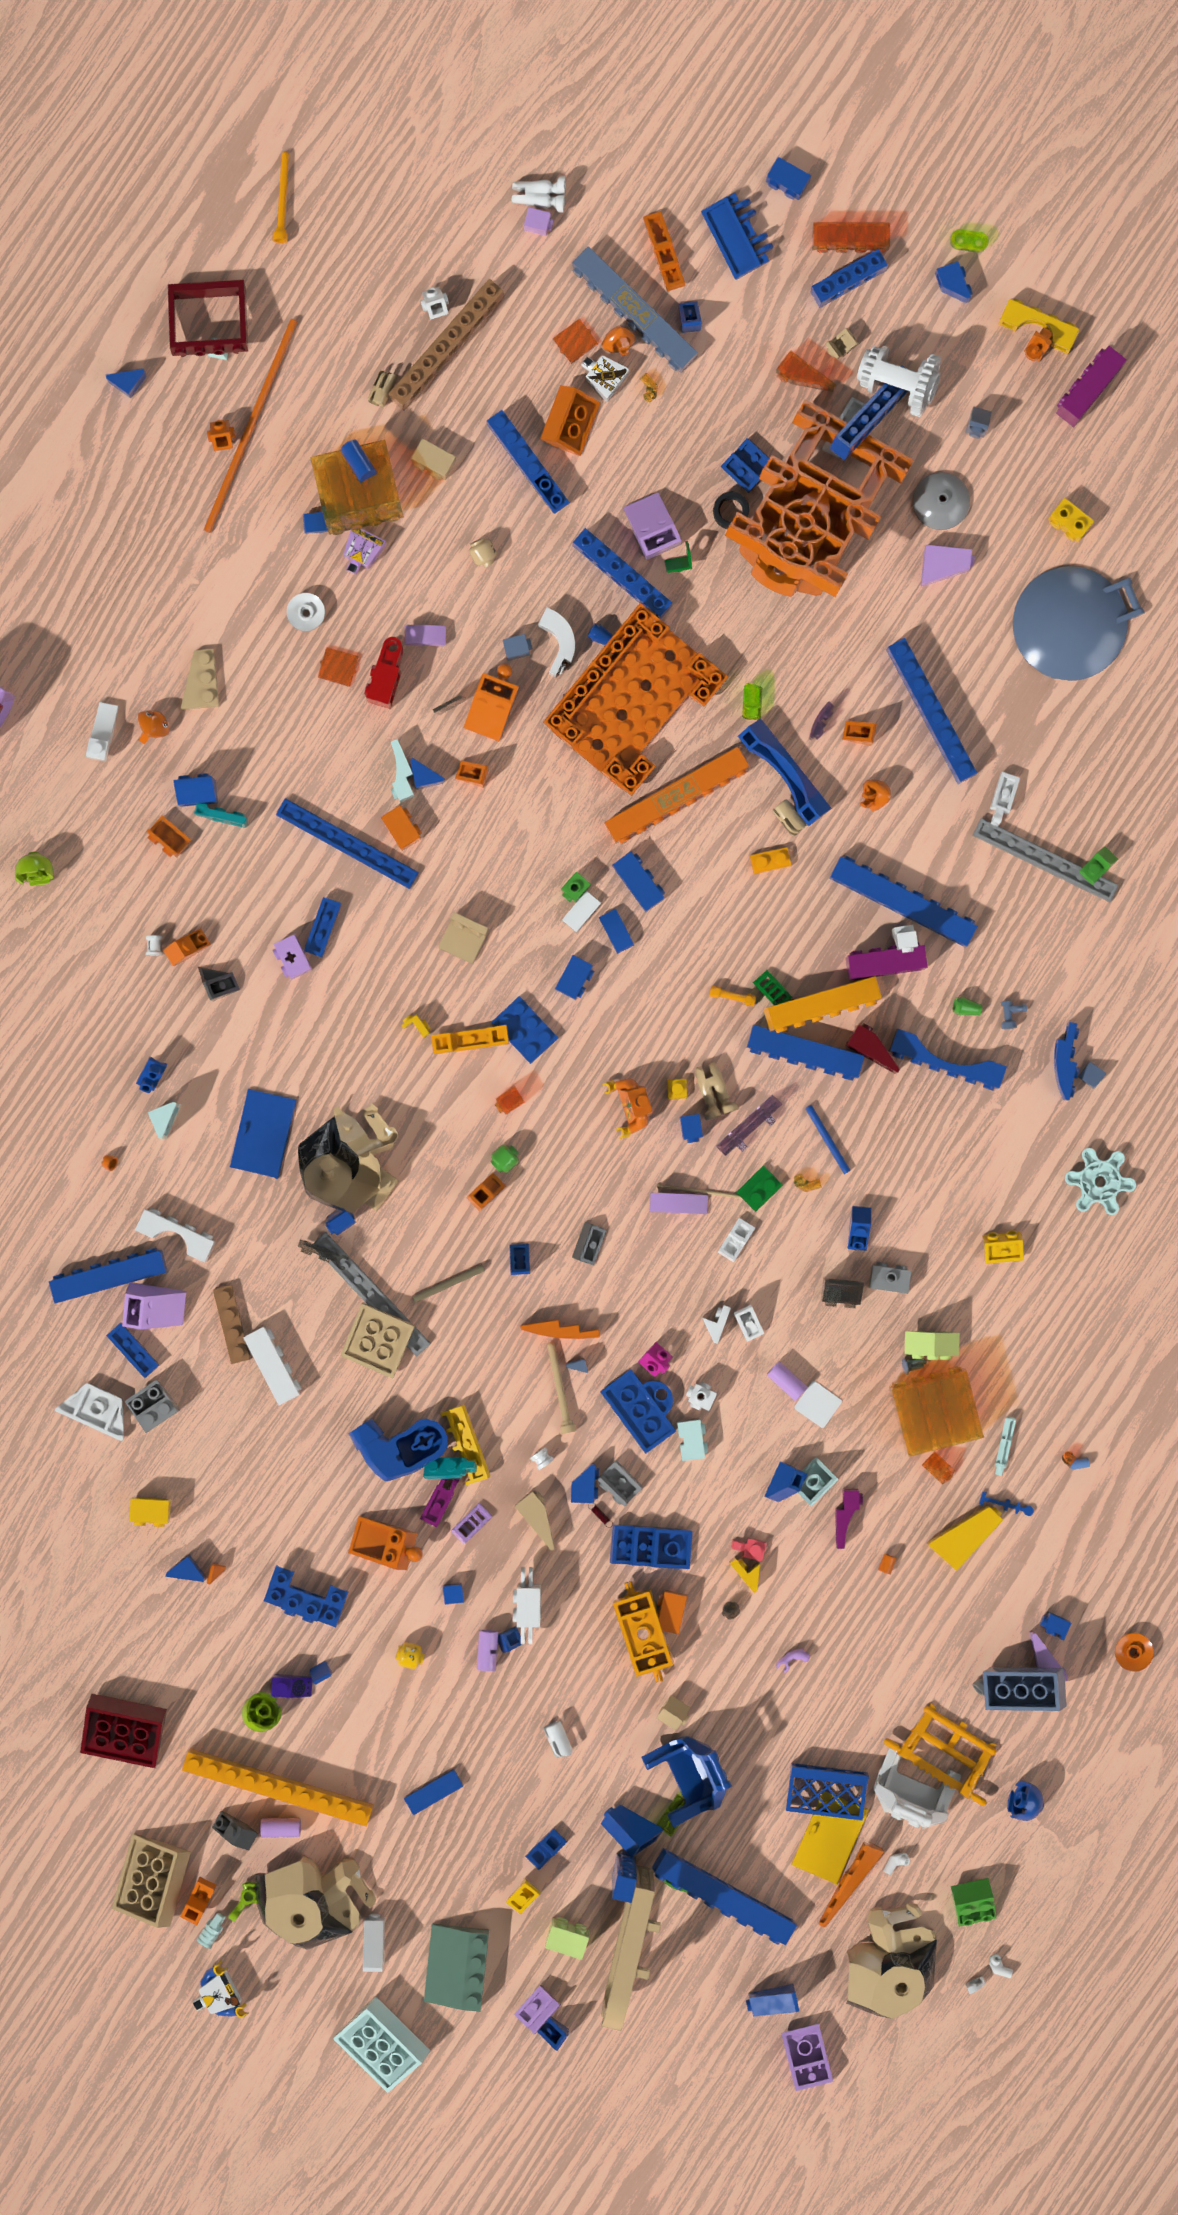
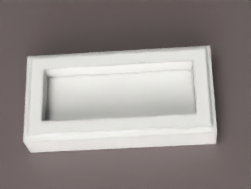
M586 891L562 921L577 933L601 903Z

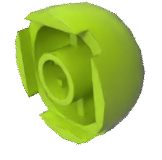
M29 852L28 855L20 858L16 864L15 880L20 884L24 885L25 881L30 882V886L48 884L50 879H54L52 863L39 852Z
M259 1692L248 1698L242 1707V1718L245 1725L255 1732H264L275 1727L281 1719V1707H278V1704L275 1702L277 1701L276 1698L271 1697V1694Z

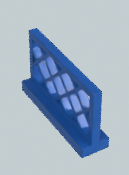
M791 1763L786 1811L863 1821L866 1789L869 1779L868 1772ZM794 1777L802 1778L806 1785L797 1790L793 1785ZM816 1780L822 1781L825 1785L818 1793L811 1786ZM834 1783H841L845 1789L835 1795L830 1787ZM854 1785L862 1786V1793L855 1798L849 1789ZM809 1786L815 1795L806 1801L800 1793ZM828 1789L834 1797L827 1803H824L819 1795ZM847 1791L853 1800L844 1806L839 1797ZM797 1795L804 1802L799 1807H791V1799ZM816 1797L823 1804L818 1810L812 1809L809 1805ZM837 1800L842 1808L837 1812H831L828 1805ZM854 1802L860 1807L859 1815L850 1814L847 1810Z

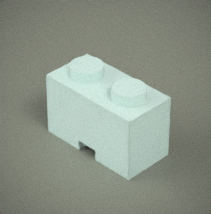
M700 1419L678 1421L679 1438H683L684 1443L680 1444L682 1461L704 1459L705 1454L708 1453L707 1442H703L702 1435L706 1434L705 1423H701Z

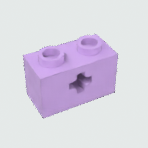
M295 934L274 944L276 949L273 950V953L277 960L281 959L284 965L281 969L285 977L289 976L293 980L312 970ZM289 953L296 955L294 958L295 962L287 961Z

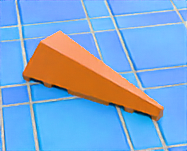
M870 1841L869 1843L863 1842L848 1873L844 1872L818 1923L820 1926L826 1927L883 1855V1848Z

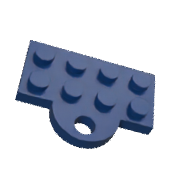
M630 1369L600 1391L645 1454L676 1432L666 1417L672 1408L673 1396L671 1390L664 1383L648 1381L642 1384L632 1369ZM659 1389H664L667 1392V1397L663 1400L656 1397V1392Z

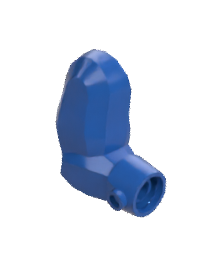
M372 1418L349 1433L357 1451H360L367 1465L384 1481H391L417 1472L430 1462L441 1457L447 1449V1435L444 1428L438 1422L429 1419L418 1420L405 1432L399 1433L390 1439L383 1435V1430Z

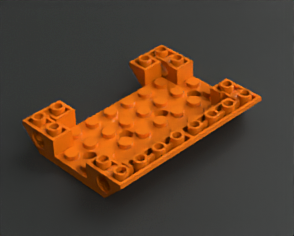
M641 603L634 609L543 721L558 738L616 786L631 796L656 767L640 753L678 706L688 696L705 707L728 678L725 673L700 652L696 653L670 631L668 625ZM668 650L675 653L673 661H667L665 658V653ZM643 680H648L651 683L649 691L642 690L641 682ZM619 710H624L627 713V718L624 721L619 720L616 716ZM595 739L602 741L603 747L601 750L593 748L592 743Z

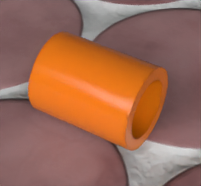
M884 1554L878 1570L891 1575L897 1558Z

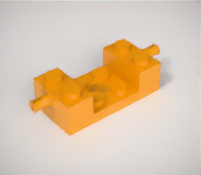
M632 1581L625 1582L628 1594L622 1598L615 1599L613 1606L635 1675L638 1677L653 1672L656 1683L659 1682V1679L661 1682L664 1679L660 1669L673 1666L674 1659L669 1644L665 1640L656 1612V1603L651 1589L641 1592L635 1591ZM646 1629L649 1633L646 1639L639 1638L638 1630Z

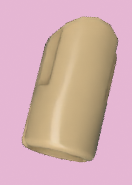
M380 370L367 400L375 406L381 405V408L385 407L389 398L388 393L393 389L398 378L397 375Z
M787 799L772 810L791 836H796L806 827L805 821Z

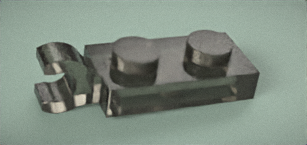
M300 1239L298 1247L302 1248L301 1252L308 1255L315 1253L319 1255L318 1259L328 1263L330 1260L335 1261L339 1269H346L345 1266L340 1264L341 1259L349 1260L348 1256L340 1255L303 1239Z

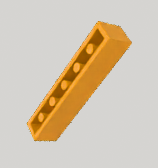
M875 976L771 1006L763 1010L769 1030H776V1033L787 1031V1026L794 1025V1028L806 1025L805 1021L811 1019L812 1023L824 1020L823 1016L830 1014V1018L841 1015L842 1010L848 1009V1012L859 1010V1005L866 1004V1007L876 1005L877 1000L882 999Z

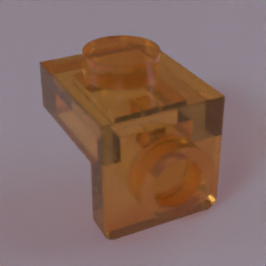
M935 1451L922 1464L942 1485L950 1481L955 1472Z

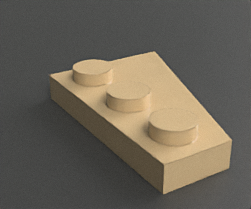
M214 649L194 651L180 710L219 707Z

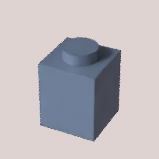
M525 634L503 639L508 661L530 655L529 650L532 649L530 638L526 639Z

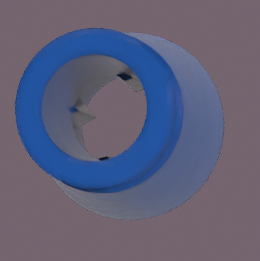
M594 623L588 633L591 641L606 645L613 636L601 624L598 625Z

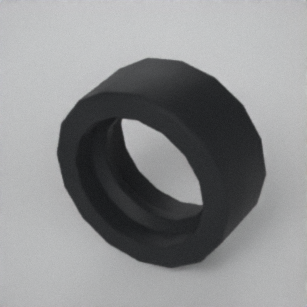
M733 491L725 492L714 503V519L724 529H728L731 523L720 515V507L726 500H736L742 506V514L746 517L749 515V504L740 493Z

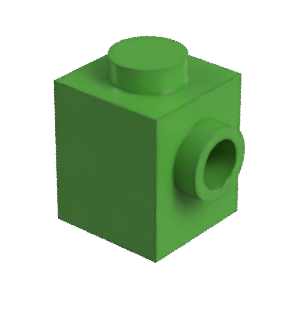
M575 872L561 888L564 892L562 896L567 901L571 902L573 900L576 903L591 884L578 872Z

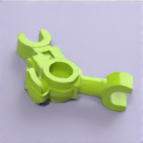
M245 1882L242 1884L243 1890L240 1902L228 1917L233 1922H235L246 1905L257 1903L256 1889L252 1888L256 1887L255 1882Z

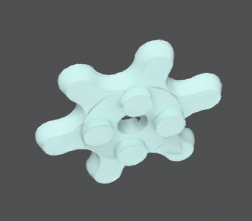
M1086 1148L1082 1152V1158L1085 1162L1084 1169L1080 1172H1067L1065 1174V1182L1068 1185L1080 1187L1082 1191L1081 1197L1076 1202V1207L1079 1211L1085 1212L1089 1210L1093 1203L1099 1202L1104 1206L1107 1214L1115 1215L1119 1211L1116 1195L1121 1191L1132 1192L1136 1188L1134 1179L1124 1178L1119 1173V1168L1124 1163L1125 1156L1122 1152L1116 1151L1112 1153L1108 1160L1102 1161L1098 1159L1094 1149ZM1098 1176H1102L1105 1179V1184L1102 1187L1095 1185V1179Z

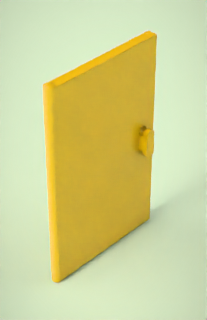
M824 1791L820 1797L824 1803H827L834 1796ZM839 1797L844 1806L850 1802ZM820 1800L818 1801L815 1810H818L820 1807L823 1806ZM835 1800L828 1805V1808L831 1812H837L842 1806ZM853 1803L847 1808L850 1814L859 1815L860 1807L857 1804ZM864 1808L863 1821L812 1815L791 1865L837 1885L869 1809Z

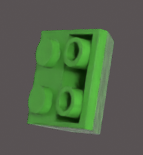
M988 1878L951 1886L959 1927L997 1919L994 1897Z

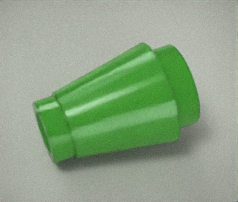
M961 996L960 998H955L952 1010L957 1015L980 1016L982 1005Z

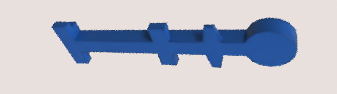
M982 1492L980 1505L987 1501L1004 1506L1005 1511H1008V1507L1015 1509V1514L1023 1511L1025 1515L1031 1516L1034 1513L1031 1506L1020 1507V1502L1017 1505L1009 1504V1499H1006V1502L985 1497L986 1492Z

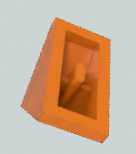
M846 721L842 740L871 746L877 724Z
M461 761L455 779L484 788L489 767Z

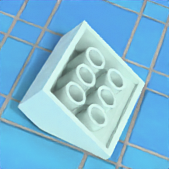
M376 1996L333 2038L387 2093L421 2065L431 2051Z

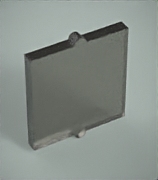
M460 694L434 708L433 711L435 714L441 715L465 702L466 698Z

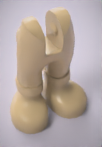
M714 1062L709 1063L710 1073L713 1077L706 1079L702 1067L696 1068L698 1086L705 1100V1105H708V1110L704 1114L705 1120L721 1116L712 1086L716 1091L718 1101H720L723 1115L739 1109L737 1103L731 1102L728 1099L729 1095L723 1076Z

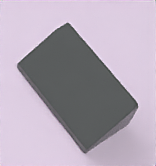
M585 1222L572 1258L594 1266L607 1230Z

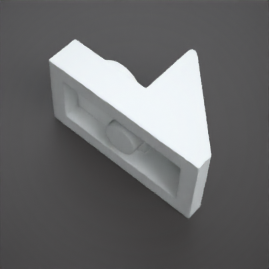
M723 1305L722 1308L718 1307L715 1318L718 1319L717 1322L702 1317L713 1342L718 1344L731 1307Z
M752 1305L734 1312V1316L747 1342L764 1334Z

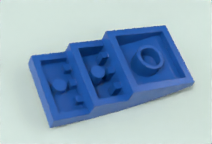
M613 1524L610 1563L651 1566L653 1568L690 1569L693 1531Z

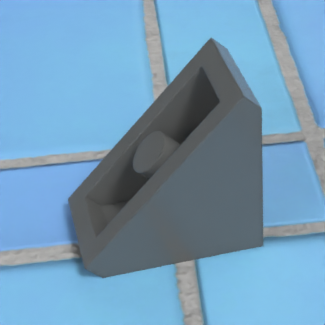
M198 967L202 983L211 1001L214 1002L240 990L233 972L226 973Z

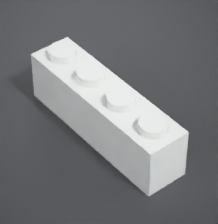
M264 1326L243 1337L278 1405L300 1395L299 1390L302 1388L297 1379L293 1380L290 1374L293 1371L289 1363H284L281 1357L284 1355L282 1349L273 1342L272 1339L275 1336L272 1330Z

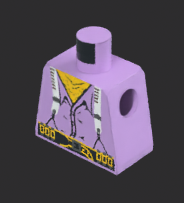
M353 525L344 551V557L351 560L346 570L356 575L360 566L369 569L385 548L386 541Z

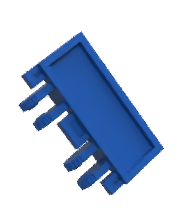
M736 193L721 199L702 210L701 213L735 280H738L768 263L769 259L765 253L773 249V245L769 243L755 250L754 246L766 240L768 235L763 233L749 240L756 233L748 219L755 216L756 211L752 209L738 216L737 212L749 206L751 201L746 199L732 206V204L739 201Z

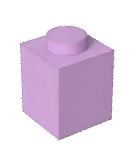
M528 207L524 231L547 236V232L552 230L554 222L551 219V213Z

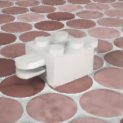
M521 1567V1584H518L517 1589L513 1591V1603H517V1608L513 1609V1622H517V1627H521V1644H525V1627H528V1643L533 1644V1627H540L541 1584H533V1567H529V1584H525V1567Z

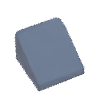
M1089 1062L1078 1077L1094 1089L1106 1073Z
M583 1358L566 1364V1367L569 1369L588 1373L586 1362Z

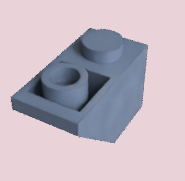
M973 406L965 432L969 433V436L973 438H984L989 427L992 411Z

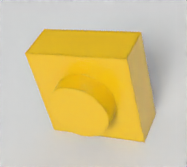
M687 1079L667 1080L668 1099H687Z

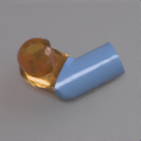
M1070 1451L1065 1452L1062 1456L1063 1462L1072 1470L1090 1467L1088 1458L1077 1459Z

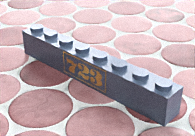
M589 246L572 262V267L574 268L572 271L579 278L583 277L587 281L586 285L593 292L596 290L601 295L600 298L605 304L608 305L610 303L615 308L613 311L620 318L624 317L628 321L627 325L633 331L637 330L642 335L641 338L646 344L649 345L651 343L655 347L654 351L661 358L665 357L669 361L668 365L674 371L678 370L682 373L697 358L698 352Z

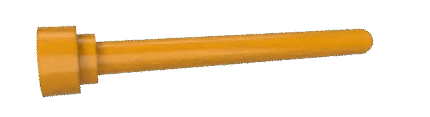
M287 151L282 152L277 228L272 236V241L275 243L288 242V233H286L285 229L289 153Z

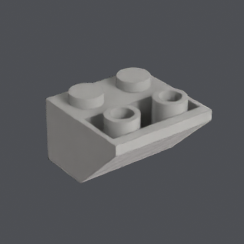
M155 1380L125 1400V1403L145 1433L180 1411L171 1395L158 1380Z

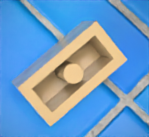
M422 438L411 460L415 468L431 472L430 475L437 480L441 478L446 480L456 462V457Z

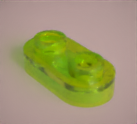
M958 229L950 237L951 246L956 250L980 253L987 248L989 243L987 235L979 231ZM961 238L963 242L957 243L956 239ZM975 241H981L982 245L977 246Z

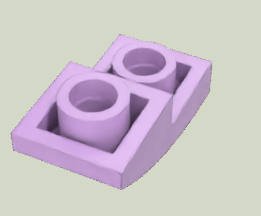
M405 625L404 645L443 647L446 645V626Z

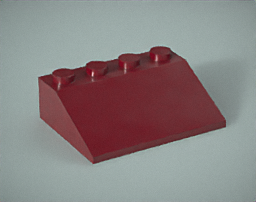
M91 1694L86 1707L80 1753L156 1768L167 1709Z

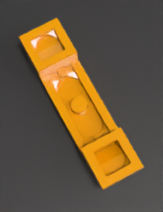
M507 1025L431 1035L433 1054L509 1044Z

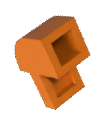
M492 1172L466 1198L480 1212L506 1185Z
M199 1877L180 1917L198 1925L217 1885Z

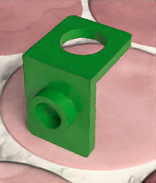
M685 541L687 556L665 560L667 573L692 569L688 541Z

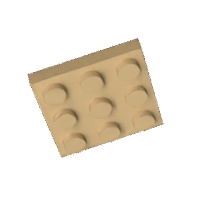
M362 1303L340 1356L393 1379L415 1325Z

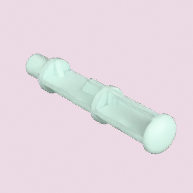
M1008 1416L1005 1418L995 1462L996 1475L1003 1476L1004 1468L1007 1466L1017 1421L1014 1417Z

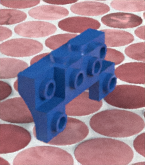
M276 1565L264 1602L281 1607L287 1615L295 1617V1614L302 1616V1620L313 1623V1621H319L336 1627L349 1591L330 1585L325 1598L290 1585L295 1571H290Z

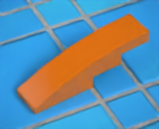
M659 211L643 216L667 292L684 287L685 281L662 212Z
M559 1319L520 1326L521 1330L555 1338L587 1339L600 1337L599 1329L580 1332L579 1324L560 1327Z

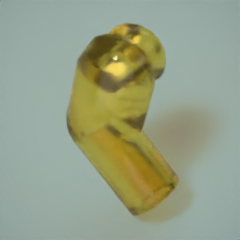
M645 373L640 378L646 386V393L643 397L647 402H651L657 397L658 386L648 373Z
M802 1174L794 1176L795 1186L804 1192L822 1188L820 1179L808 1181L803 1178Z

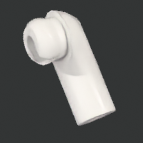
M906 1853L891 1855L883 1871L892 1875L896 1866L909 1865L910 1857Z
M998 1954L990 1956L989 1964L993 1973L1011 1978L1013 1969L1004 1967Z

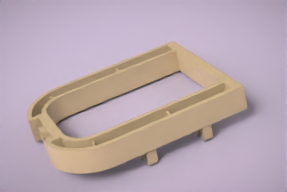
M636 1865L637 1882L632 1903H625L601 2017H603L601 2027L618 2031L622 2030L635 1977L649 1980L650 1969L638 1966L645 1932L647 1930L659 1933L661 1928V1922L649 1920L655 1893L653 1869Z

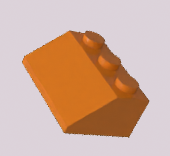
M560 385L540 439L553 447L581 456L600 402L576 387Z

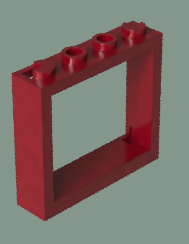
M244 280L168 284L169 342L172 356L185 357L186 355L204 356L205 354L223 355L224 353L232 352L235 354L249 352L247 300ZM239 296L240 338L176 342L175 300Z

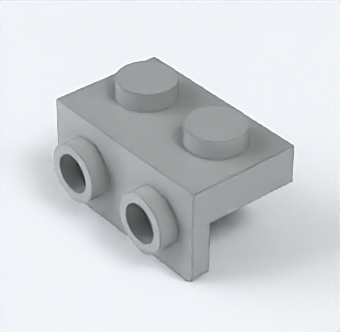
M617 1460L598 1478L601 1488L609 1491L613 1495L615 1502L626 1506L643 1488Z

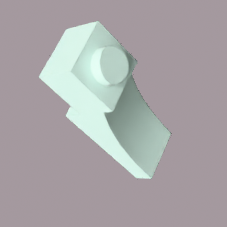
M396 739L391 741L396 759V780L392 783L394 788L390 790L394 799L399 798L401 803L415 796L407 781L408 778L413 777V773L399 741Z

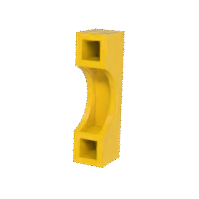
M1008 300L998 323L999 325L1015 332L1026 324L1039 325L1053 333L1050 338L1052 341L1050 347L1066 354L1070 352L1079 332L1075 324L1068 321L1064 323L1053 314L1046 315L1041 313V310L1037 307L1025 306L1021 300Z

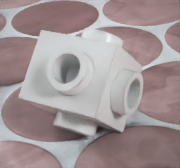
M440 287L429 288L422 292L424 300H420L423 311L428 312L430 320L448 314L446 307L449 304L447 294H442Z
M700 1382V1385L697 1383L694 1386L690 1385L686 1396L689 1397L688 1402L691 1403V1407L699 1411L701 1408L709 1411L717 1393L710 1390V1385ZM699 1393L704 1394V1397L702 1399L697 1398V1395Z

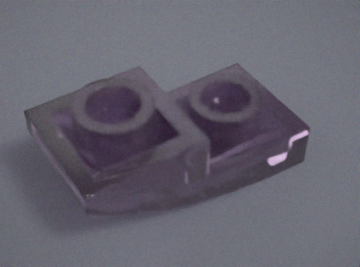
M830 701L822 708L812 725L809 734L811 741L814 738L818 740L825 733L823 729L826 725L821 720L824 719L826 721L833 714L831 710L834 708V705Z

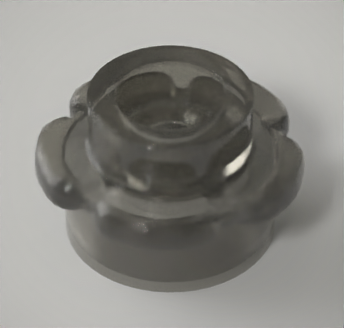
M727 1602L723 1606L722 1615L726 1616L727 1619H734L740 1614L739 1605L736 1602Z

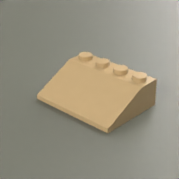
M132 1834L112 1909L156 1928L170 1927L191 1852L175 1845Z

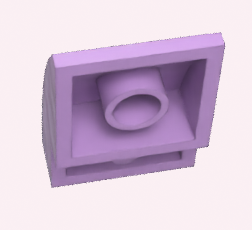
M819 2024L781 2033L796 2091L833 2082Z

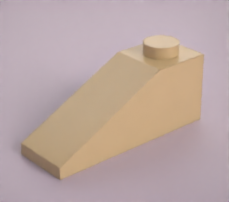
M532 1490L515 1504V1507L552 1551L555 1549L546 1507L543 1503L545 1499L539 1492L535 1493Z

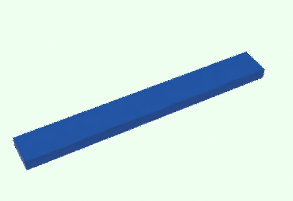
M286 798L276 813V816L408 889L411 888L419 874L416 870Z

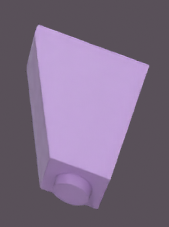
M926 545L924 548L921 586H927L968 572L970 567L974 566L975 555H972V549Z

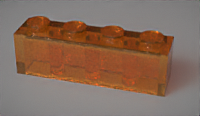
M813 223L812 250H817L819 253H826L828 250H836L837 253H846L847 250L865 253L866 250L875 251L877 249L884 253L886 250H889L890 223Z

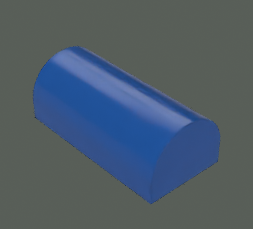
M357 440L348 441L342 446L341 453L360 483L377 474V471Z

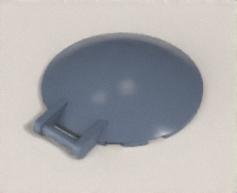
M1076 566L1054 568L1037 576L1021 593L1013 616L1014 639L1024 659L1042 674L1054 679L1067 681L1086 679L1106 669L1116 659L1124 645L1128 620L1145 614L1132 588L1131 578L1112 585L1100 574ZM1119 589H1125L1134 610L1133 612H1127Z

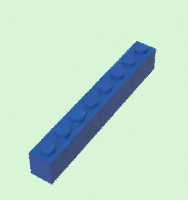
M903 638L888 646L886 651L957 784L972 778L977 774V771L906 639Z
M848 856L839 858L829 879L965 948L968 946L978 927L974 924L975 921L966 916L963 919L957 916L958 912L951 908L943 909L940 907L941 904L933 899L928 901L923 898V894L915 890L913 892L906 890L907 886L900 882L894 884L888 881L889 877L882 873H879V875L872 873V868L864 864L859 866L855 864L854 859Z
M665 1848L661 1850L652 1866L655 1873L654 1876L662 1881L666 1879L672 1882L671 1885L678 1890L683 1888L688 1891L687 1894L697 1900L699 1897L704 1900L703 1903L712 1909L717 1907L726 1917L730 1918V1916L737 1918L736 1921L745 1927L748 1924L753 1927L752 1930L761 1936L766 1934L769 1936V1940L777 1945L782 1943L786 1946L797 1927L793 1919Z

